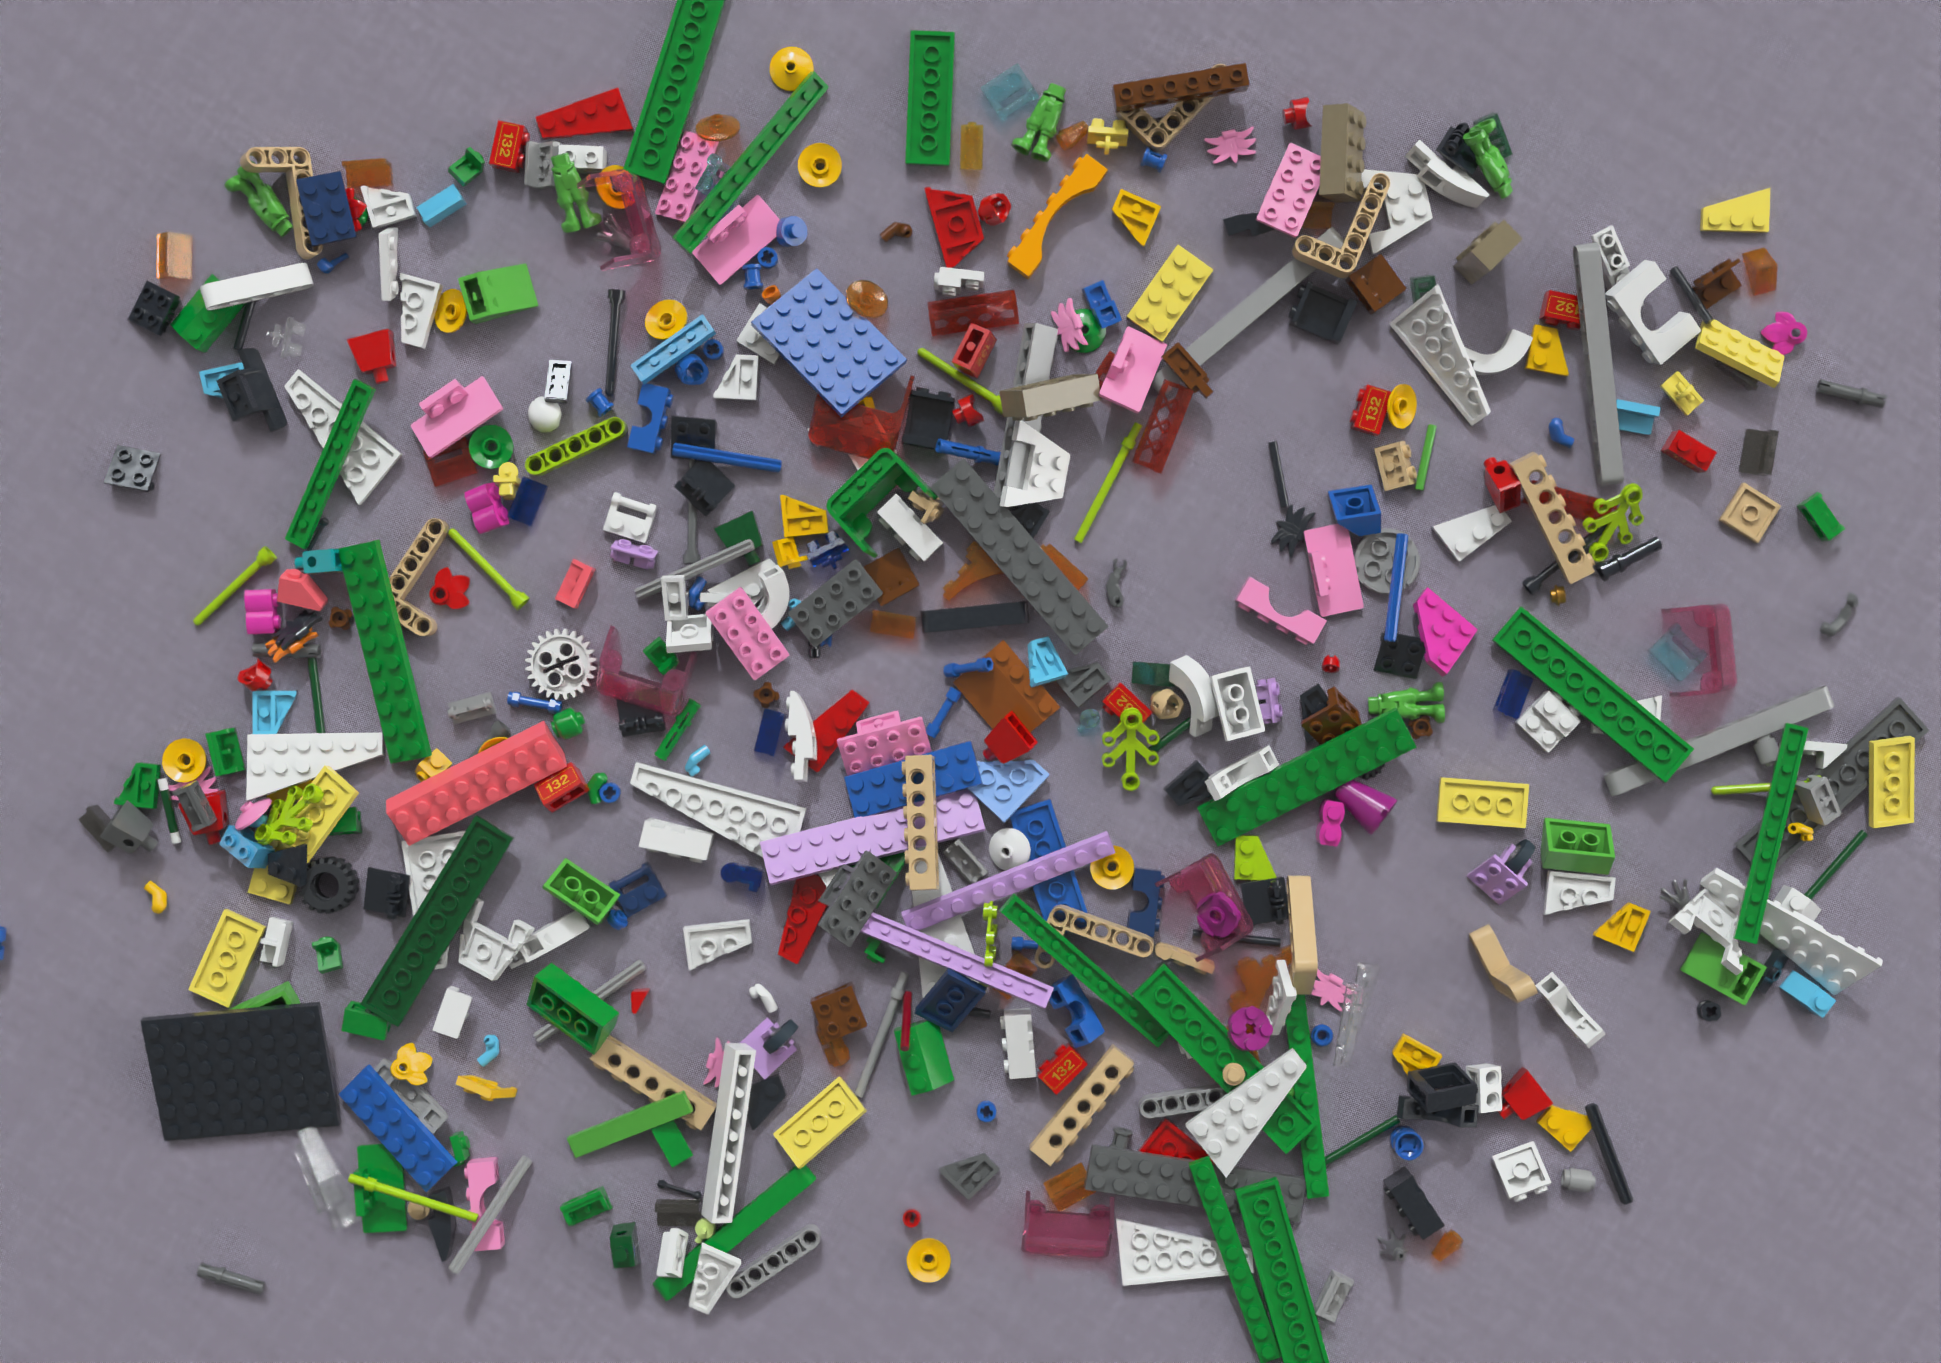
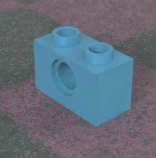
M229 825L219 843L247 868L266 869L268 854L275 852V849L269 844H259L255 839V833L248 827L236 830L235 826Z

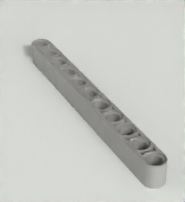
M1331 227L1317 239L1339 249L1344 241L1334 227ZM1308 247L1302 252H1308ZM1319 254L1322 260L1327 261L1329 259L1327 254ZM1294 258L1185 350L1199 366L1203 365L1317 268ZM1166 365L1155 374L1151 385L1163 398L1182 381Z
M1597 242L1574 245L1573 261L1597 481L1600 487L1622 484L1624 482V470L1600 246Z
M1827 685L1816 687L1686 740L1685 742L1692 746L1694 750L1676 771L1782 729L1785 723L1794 724L1833 708L1835 705ZM1638 761L1603 775L1611 796L1619 795L1658 779Z

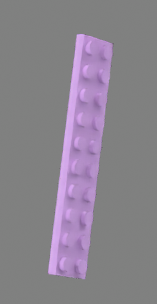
M968 789L936 797L938 843L985 831L977 798ZM925 801L915 803V806L920 807ZM903 807L760 842L770 886L838 869L843 864L847 866L857 864L866 850L877 858L905 852V850H908V841L904 839V828H908L907 819H904ZM918 817L915 820V827L921 829L925 826L924 817ZM920 839L916 842L915 846L916 848L924 847L926 842L924 839Z

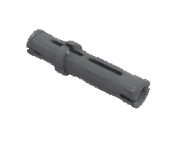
M1823 379L1818 381L1817 387L1819 389H1816V393L1854 401L1857 405L1862 406L1866 404L1879 407L1880 409L1886 403L1883 399H1887V395L1870 392L1867 388L1862 387L1858 389Z
M253 643L252 652H255L252 654L253 657H274V655H268L270 648H266L265 644ZM303 644V648L297 652L286 654L283 657H294L295 660H300V658H320L322 650L318 648H321V645Z
M203 1262L197 1271V1277L215 1281V1284L218 1285L225 1284L258 1295L262 1294L266 1284L265 1281L228 1271L225 1267L218 1268Z

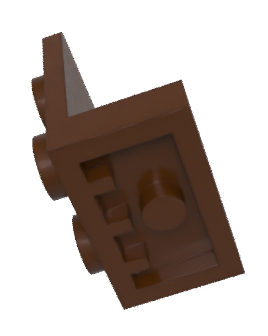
M1382 254L1376 256L1345 279L1370 315L1406 290L1405 285Z
M1729 258L1713 267L1712 271L1703 274L1693 281L1694 286L1692 288L1706 309L1742 286L1731 269L1741 262L1739 258L1733 261Z
M896 548L864 566V569L883 592L877 598L881 607L920 586L900 548Z
M1335 686L1327 690L1328 706L1301 721V726L1320 745L1362 725L1357 708Z
M853 982L811 998L810 1003L827 1042L867 1027L866 1019L855 995Z

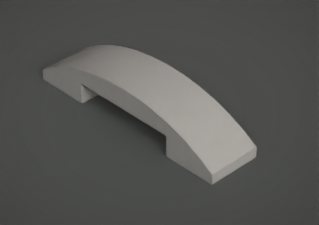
M383 1058L374 1070L419 1117L418 1119L427 1129L434 1134L448 1119L447 1113L421 1085H411L406 1080L395 1079L390 1071L392 1062Z

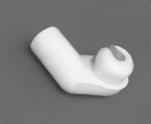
M755 984L754 987H750L749 992L752 998L760 996L768 1013L777 1010L778 1007L771 993L761 984Z

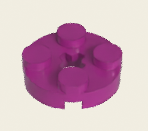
M1223 892L1211 893L1202 898L1197 905V922L1202 930L1211 936H1228L1237 928L1238 922L1241 919V913L1235 903ZM1215 911L1220 913L1221 918H1215Z
M1254 1006L1240 1008L1233 1012L1228 1019V1038L1237 1049L1250 1052L1262 1049L1268 1043L1270 1035L1273 1033V1027L1266 1014ZM1246 1024L1253 1026V1034L1245 1032L1247 1030Z

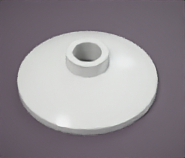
M1004 828L997 831L989 844V852L993 862L1005 871L1027 863L1030 859L1031 848L1029 841L1017 829ZM1004 848L1009 850V855L1005 853Z

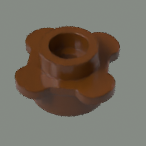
M337 606L333 607L328 622L331 628L340 627L343 630H348L351 626L349 621L350 617L353 616V612L350 609L342 610Z
M764 682L763 687L753 692V696L758 698L763 708H768L771 702L778 700L780 697L779 692L772 688L770 682Z
M1427 715L1409 720L1408 724L1412 728V738L1419 739L1421 736L1429 737L1432 735L1433 730L1429 723L1430 718Z

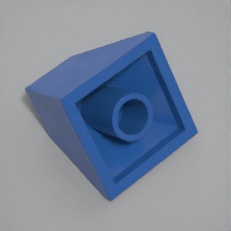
M1372 484L1328 491V496L1339 525L1358 536L1381 533V510Z

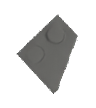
M1096 662L1067 670L1068 675L1055 681L1079 708L1112 679L1100 664Z
M985 1153L939 1168V1172L968 1200L1000 1170V1167Z

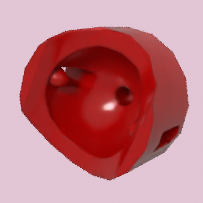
M1308 97L1290 100L1289 108L1282 110L1284 123H1292L1294 130L1312 127L1306 118V108L1310 101Z
M1002 193L984 197L978 209L980 219L990 226L1003 223L1011 210L1010 201Z
M973 394L957 400L960 408L952 410L957 424L966 421L970 428L984 422L983 415L973 408L975 402Z
M257 658V663L239 672L237 680L252 692L259 688L264 691L272 683L270 678L271 668Z

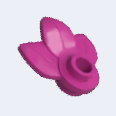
M1781 311L1775 313L1776 323L1767 325L1761 331V334L1767 340L1774 342L1772 350L1786 355L1793 350L1795 344H1800L1806 339L1807 328L1804 324L1796 322L1792 314ZM1798 329L1800 331V336H1792V330Z

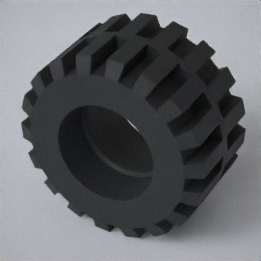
M333 856L315 860L310 865H307V883L300 886L301 891L298 892L299 897H304V900H302L304 905L309 904L310 910L316 909L317 913L320 914L324 912L330 914L349 906L350 902L356 898L355 893L359 891V887H356V884L360 883L359 878H355V874H358L356 869H351L353 865L349 862L345 863V859H336ZM325 872L334 875L339 883L338 893L333 898L325 896L319 889V878Z

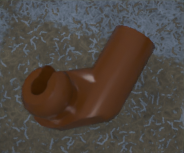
M893 222L879 235L887 243L894 236L909 238L912 236L913 230L909 224Z

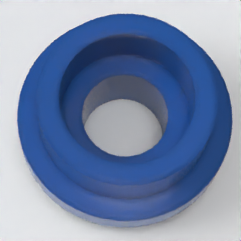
M613 909L609 912L607 921L614 929L620 930L628 925L627 916L623 911Z
M1319 1024L1312 1029L1311 1039L1317 1046H1327L1333 1039V1032L1329 1026ZM1321 1031L1325 1032L1323 1039L1318 1038V1033Z

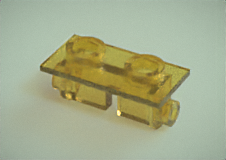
M968 122V125H961L960 169L982 170L983 125H977L976 122Z

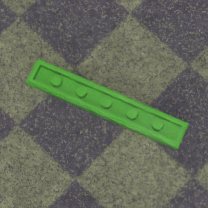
M683 1090L569 1135L567 1141L577 1158L692 1113L693 1108Z

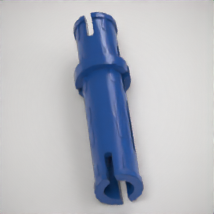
M943 439L937 440L935 448L937 453L972 459L975 463L985 462L999 465L1001 454L999 451L984 449L983 446L978 445L974 447Z

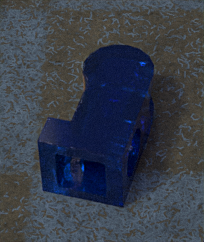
M729 862L722 867L720 875L726 882L737 881L749 884L748 891L757 893L764 870Z

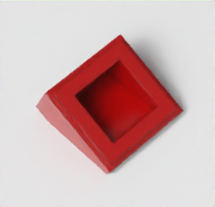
M650 988L634 989L631 992L633 1014L640 1010Z

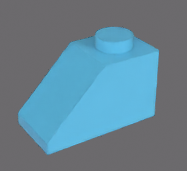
M1794 970L1791 971L1780 985L1783 991L1811 1013L1821 1018L1826 1015L1836 1002L1824 990Z

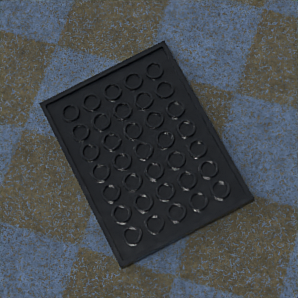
M320 1002L151 1016L141 1019L140 1023L164 1141L340 1126L341 1117Z

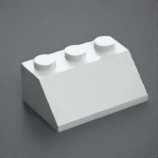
M1250 666L1210 676L1225 741L1264 732L1265 726Z

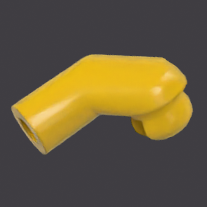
M1799 822L1789 824V833H1801L1800 839L1802 841L1813 840L1812 833L1814 831L1811 827Z
M149 881L145 885L144 890L152 895V911L160 914L167 907V893L154 882Z

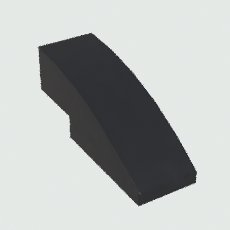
M1258 213L1235 215L1223 219L1228 236L1250 229L1252 237L1274 230V228L1256 220Z
M450 1186L434 1191L428 1196L430 1199L454 1206ZM433 1209L434 1215L427 1221L443 1262L452 1253L456 1230V1216Z

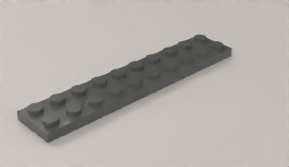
M964 458L930 487L1074 655L1078 654L1109 627L1006 507L1000 506L999 498Z
M1897 697L1846 743L1847 749L1827 767L1824 769L1818 768L1811 775H1821L1822 778L1827 777L1841 811L1869 785V741L1912 736L1915 738L1916 743L1929 729L1900 697ZM1797 790L1793 792L1775 869L1806 842L1800 839L1801 833H1789V824L1799 822L1811 827L1814 831L1812 835L1824 826L1808 819ZM1761 820L1734 844L1750 864Z
M1091 1145L1084 1183L1085 1190L1204 1208L1188 1164L1195 1160ZM1212 1163L1229 1212L1240 1213L1234 1189L1277 1177L1289 1221H1300L1306 1190L1304 1177L1235 1166L1226 1178L1217 1165Z

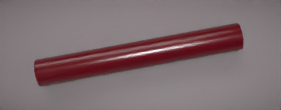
M905 991L903 996L900 1050L908 1051L910 1043L912 992Z

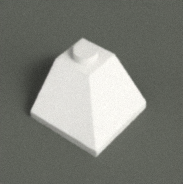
M1783 885L1774 899L1780 902V906L1790 912L1796 911L1812 921L1816 919L1821 911L1811 899L1793 887Z

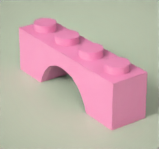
M1251 577L1246 579L1235 599L1239 603L1237 607L1248 613L1250 610L1256 612L1258 619L1267 624L1269 621L1277 624L1276 629L1285 634H1288V632L1296 635L1295 640L1304 645H1307V643L1314 644L1327 620L1309 610H1304L1294 617L1280 615L1270 604L1269 587Z
M498 1157L471 1159L464 1168L465 1179H468L469 1188L466 1189L467 1201H470L471 1206L469 1211L479 1214L476 1223L469 1221V1223H472V1229L475 1228L486 1211L484 1195L487 1188L499 1180ZM494 1219L474 1251L497 1250L504 1246L505 1237L502 1221Z

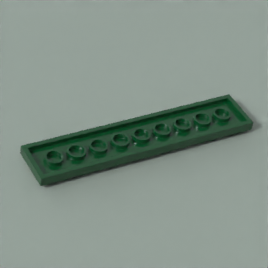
M475 815L360 1003L362 1006L397 1027L401 1025L515 839L513 836L480 816Z

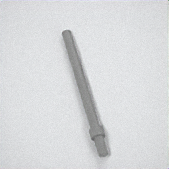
M901 971L896 986L891 990L890 1002L855 1091V1095L859 1097L864 1095L899 1000H902L904 996V987L909 976L906 972Z

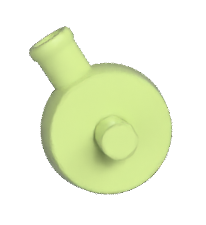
M706 1218L698 1220L695 1226V1232L698 1235L695 1242L701 1244L703 1239L712 1237L716 1231L715 1223L709 1222Z

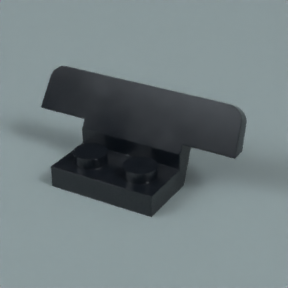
M255 348L239 350L238 353L245 369L237 370L216 380L232 421L238 422L250 415L263 412L270 432L282 429L287 425V420L259 351Z

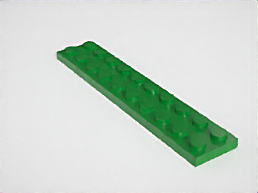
M677 0L623 167L624 172L666 185L725 0Z
M380 539L339 548V557L390 764L429 757L432 755Z
M1522 606L1517 609L1491 640L1663 783L1670 779L1694 750L1692 746Z
M1395 707L1274 768L1270 772L1242 784L1223 798L1216 801L1212 799L1197 808L1217 846H1220L1417 747L1398 709Z
M1164 963L1132 993L1144 1008L1227 1094L1264 1068L1249 1051L1239 1050L1230 1042L1227 1033L1229 1030ZM1229 1063H1238L1245 1071L1244 1080L1238 1085H1229L1223 1079V1069ZM1288 1092L1262 1130L1287 1154L1318 1123Z
M1277 1177L1234 1189L1283 1363H1329Z

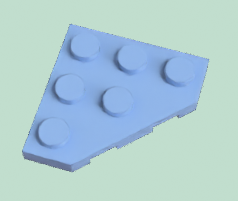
M1034 760L1009 761L1005 764L1000 761H977L983 784L967 789L1005 823L1049 777V773Z

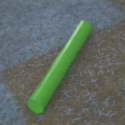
M1428 424L1415 484L1416 490H1424L1437 428L1436 425Z

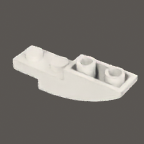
M1421 140L1405 155L1420 170L1417 175L1420 180L1436 192L1455 202L1477 208L1489 196L1466 172L1462 171L1457 165L1451 169Z
M1613 225L1591 236L1592 243L1597 242L1600 246L1603 280L1607 290L1611 289L1630 273L1628 269L1630 264Z
M790 691V697H787L786 700L789 719L785 721V731L792 738H796L792 745L795 763H792L791 775L798 782H807L808 760H817L816 734L805 702L800 694Z
M575 910L543 926L530 935L510 962V968L513 969L525 962L528 963L590 928L588 922L582 914Z

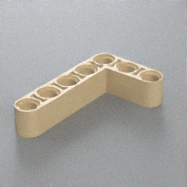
M1216 64L1212 68L1223 67L1226 65ZM1214 97L1178 102L1158 123L1143 108L1131 110L1129 113L1118 112L1116 116L1119 120H1124L1125 126L1147 147H1150V150L1158 152L1163 150ZM1189 103L1193 106L1194 111L1186 112L1182 105ZM1140 119L1144 120L1147 123V127L1140 129L1136 126L1135 122ZM1174 119L1178 122L1179 126L1177 128H1170L1167 125V121ZM1159 135L1162 137L1163 142L1155 144L1151 137Z
M302 147L250 148L240 159L241 167L245 171L251 173L286 172L296 250L301 258L312 259L322 251L323 245L313 247V252L306 248V243L311 244L308 230L303 226V221H306L303 207L300 204V195L296 182L297 177L306 178L313 176L309 152ZM271 155L278 158L279 164L273 162ZM293 155L300 158L301 164L295 162ZM249 156L255 157L257 164L252 163Z
M1378 173L1371 178L1340 249L1313 237L1303 235L1296 240L1292 248L1294 258L1339 278L1350 276L1357 265L1389 190V177L1383 173ZM1373 183H1380L1383 186V190L1376 189ZM1365 203H1372L1375 206V209H1368L1365 206ZM1357 222L1364 223L1367 229L1362 230L1358 228ZM1349 242H1354V243H1356L1357 246H1358V249H1356V250L1351 249V248L1348 246V243H1349ZM1298 245H1306L1309 251L1302 252ZM1320 253H1325V254H1327L1328 257H1329V260H1328V261L1322 260V259L1319 257V254H1320ZM1340 262L1348 263L1350 269L1345 270L1341 268Z
M438 518L429 519L425 523L389 578L400 624L419 636L433 635L437 630V623L432 617L406 601L405 598L448 535V524ZM440 523L441 532L435 535L432 531L433 525ZM427 541L429 543V550L423 553L420 546L422 542ZM412 559L417 562V568L414 571H410L408 568V564ZM399 578H403L405 581V586L401 590L396 586ZM406 608L411 611V617L408 620H405L402 616V612ZM425 620L430 625L427 632L421 630V623Z
M1287 876L1286 887L1292 954L1289 976L1292 986L1296 988L1297 995H1311L1318 971L1311 877Z
M1062 904L1053 907L1049 914L1047 922L1063 936L1067 930L1139 957H1148L1153 952L1154 941L1149 935ZM1057 910L1063 911L1066 914V919L1058 921L1054 916V912ZM1083 918L1086 920L1087 926L1085 928H1078L1075 925V920ZM1100 925L1105 926L1108 934L1105 936L1098 935L1096 927ZM1125 933L1128 935L1129 941L1124 944L1120 943L1117 940V935ZM1140 941H1147L1150 944V948L1147 951H1142L1138 948V943ZM1038 946L1035 954L1036 964L1044 969L1051 967L1055 958L1051 956V961L1043 962L1040 959V953L1046 951L1041 946Z
M1489 924L1468 934L1490 981L1498 992L1515 1003H1519L1538 993L1530 976L1510 965Z

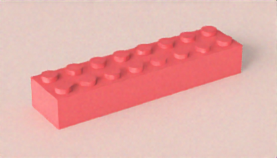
M542 721L387 799L386 813L410 846L567 767L565 753L545 721Z

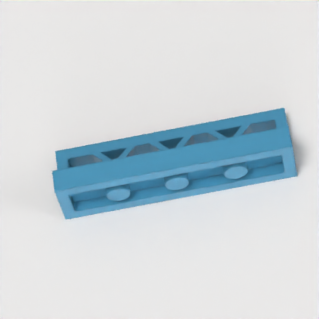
M702 314L630 366L645 385L716 335V332Z

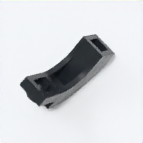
M1411 1095L1399 1096L1397 1118L1433 1120L1457 1127H1477L1479 1105L1471 1104L1427 1113Z

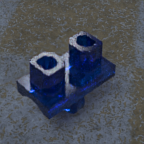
M832 531L826 534L825 538L828 544L820 547L817 540L807 543L808 554L806 555L813 567L820 564L823 568L832 565L835 570L838 568L836 562L843 559L841 554L849 550L844 539L836 531Z

